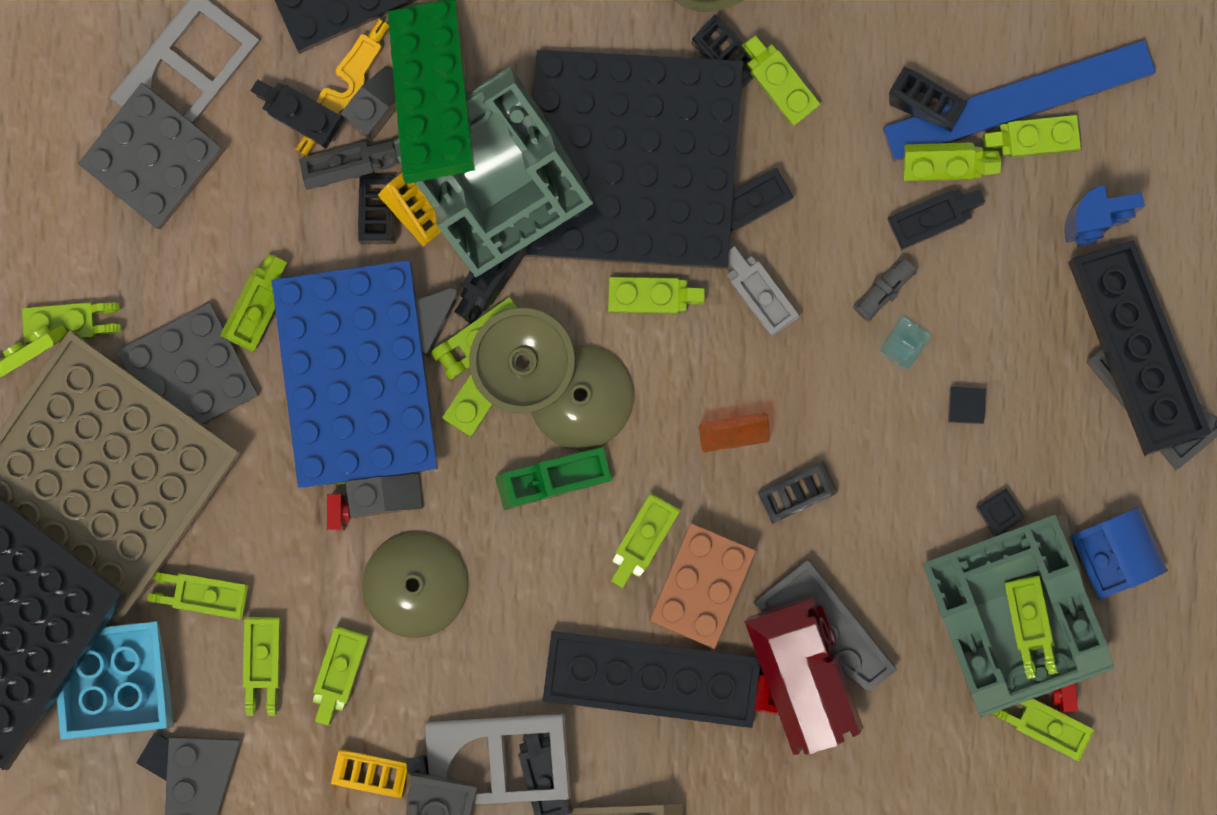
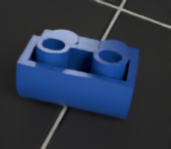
M1105 185L1091 190L1072 207L1066 217L1064 226L1066 243L1076 241L1077 246L1094 244L1098 242L1097 239L1103 238L1104 233L1111 227L1129 223V219L1135 218L1136 213L1145 207L1143 194L1137 193L1107 199Z
M1140 506L1071 535L1099 600L1140 585L1168 571Z

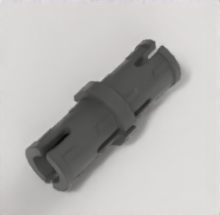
M900 257L881 279L877 278L873 282L874 286L853 306L854 310L864 320L870 322L889 300L894 301L897 297L896 293L917 273L916 269L906 259Z

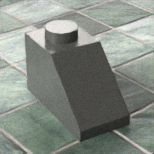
M385 66L361 86L340 113L345 119L344 122L371 142L396 111L393 71Z
M452 288L416 300L422 351L428 357L460 296L458 291Z
M419 474L382 476L346 481L350 517L359 518L423 509Z

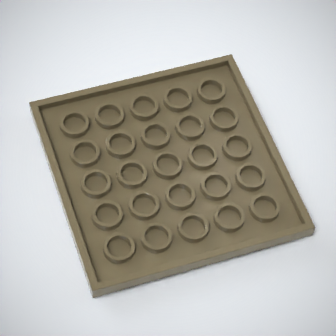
M68 331L0 430V496L126 593V596L110 618L120 625L150 585L157 572H159L225 477L241 451L73 331Z

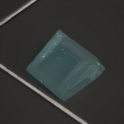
M902 316L883 344L880 352L902 368L908 370L932 335Z

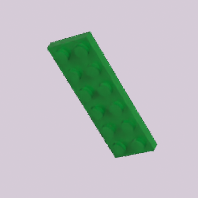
M441 0L388 11L401 167L405 184L475 171L456 0Z

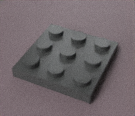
M141 82L78 164L155 228L161 229L224 148L149 86Z
M211 303L117 350L127 371L203 425L259 396L232 342L220 336L224 327Z

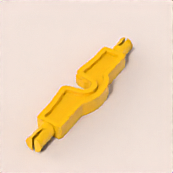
M378 19L369 35L361 34L350 52L337 66L335 73L349 85L348 90L340 93L325 87L321 91L317 103L341 116L340 113L361 86L366 83V75L382 52V47L379 43L389 29L387 23H383L382 20ZM303 136L295 149L308 156L315 142Z

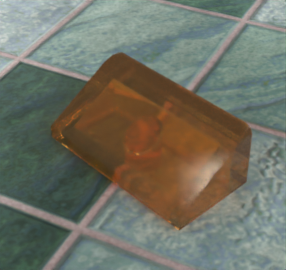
M762 413L701 423L698 426V433L702 452L768 442L770 440L768 414Z

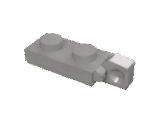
M732 247L729 253V267L732 271L726 274V276L731 281L732 287L772 338L800 316L759 261L756 262L752 256L745 260L736 247Z

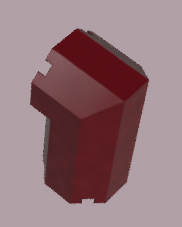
M816 595L749 616L745 621L793 755H799L802 749L804 754H812L845 742L843 734L850 731L853 738L859 735L863 729L839 661L838 653L831 655L830 647L836 645V640L825 609L822 605L814 606L818 601Z

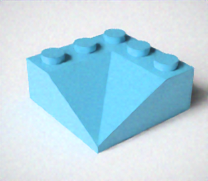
M158 622L104 627L57 697L60 740L174 727L171 691Z

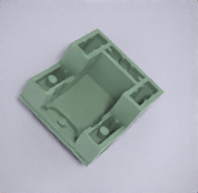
M510 66L467 93L475 171L415 182L434 207L438 228L475 277L483 274L593 204L581 176L558 136ZM398 137L393 141L395 143L397 159L401 163Z
M1056 515L922 563L980 717L1115 669L1107 642L1086 595L1078 567ZM1040 575L1055 644L1052 648L1058 673L1049 674L1045 666V654L1042 648L1030 651L1036 667V678L1027 679L1022 654L1019 653L1005 582Z

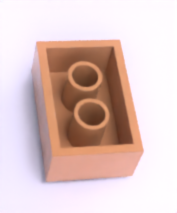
M690 523L649 621L715 649L756 550Z

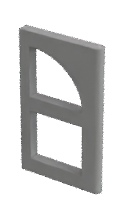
M187 0L109 98H111L113 103L123 107L141 82L153 90L156 71L163 61L203 92L185 115L186 118L195 124L257 47L260 40L209 0ZM201 13L242 44L213 81L172 50Z
M563 713L431 721L425 723L428 771L431 776L448 778L452 762L459 751L472 740L488 736L492 792H476L473 805L566 800L571 798L565 716ZM550 733L554 788L508 791L504 735Z

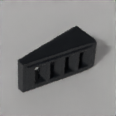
M716 15L692 38L691 45L706 59L727 60L737 50L741 55L735 61H743L744 63L746 60L748 62L752 60L741 46L743 42ZM717 31L720 36L708 46L705 41ZM727 41L730 46L718 56L715 51ZM749 67L743 72L742 89L753 79V76L749 73L751 71Z
M907 67L902 69L889 92L890 106L952 132L967 106L966 100ZM908 87H909V88H911V91H910L909 94L907 95V94H905V92H906V90H907ZM923 93L925 95L922 101H917L916 99L919 94ZM933 99H937L938 102L932 110L929 108V105ZM945 105H951L952 107L946 117L941 115Z
M362 175L359 177L358 242L360 244H395V214L386 204H367L368 198H380L378 196L380 191H367V185H387L395 178L394 175ZM367 212H386V217L367 218ZM367 225H386V231H367Z
M824 461L759 491L758 495L773 524L837 494L838 490ZM814 473L817 474L824 489L821 493L818 492L811 477ZM801 479L804 480L811 495V498L807 500L798 483ZM789 485L798 501V504L794 506L785 490V487ZM778 492L786 510L780 512L771 493Z

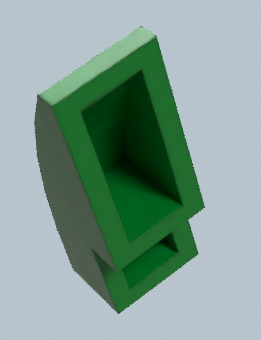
M601 447L504 472L497 475L495 480L503 509L508 510L612 481L604 448Z

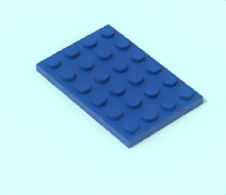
M411 261L272 280L298 488L437 470L438 461Z

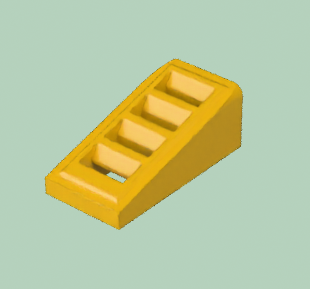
M402 173L389 182L378 194L380 199L423 247L441 233L437 226L434 207L416 183L405 184ZM402 188L406 193L401 195L398 190ZM412 199L415 204L409 208L406 202ZM421 209L424 215L417 220L414 214ZM430 219L434 225L425 232L422 225Z
M341 748L338 750L331 784L402 798L407 778V766L405 762ZM348 759L355 760L351 779L344 778ZM362 762L369 763L365 782L358 781ZM376 765L383 766L379 786L372 784ZM390 767L397 769L393 789L386 787Z

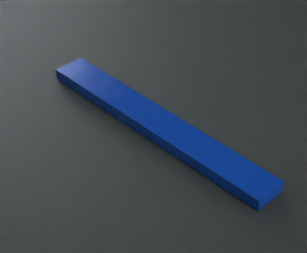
M1145 40L966 99L967 106L952 132L918 117H912L883 127V132L893 161L904 158V145L951 143L999 127L1001 124L1017 121L1152 76L1156 71ZM945 106L941 115L946 117L952 106Z

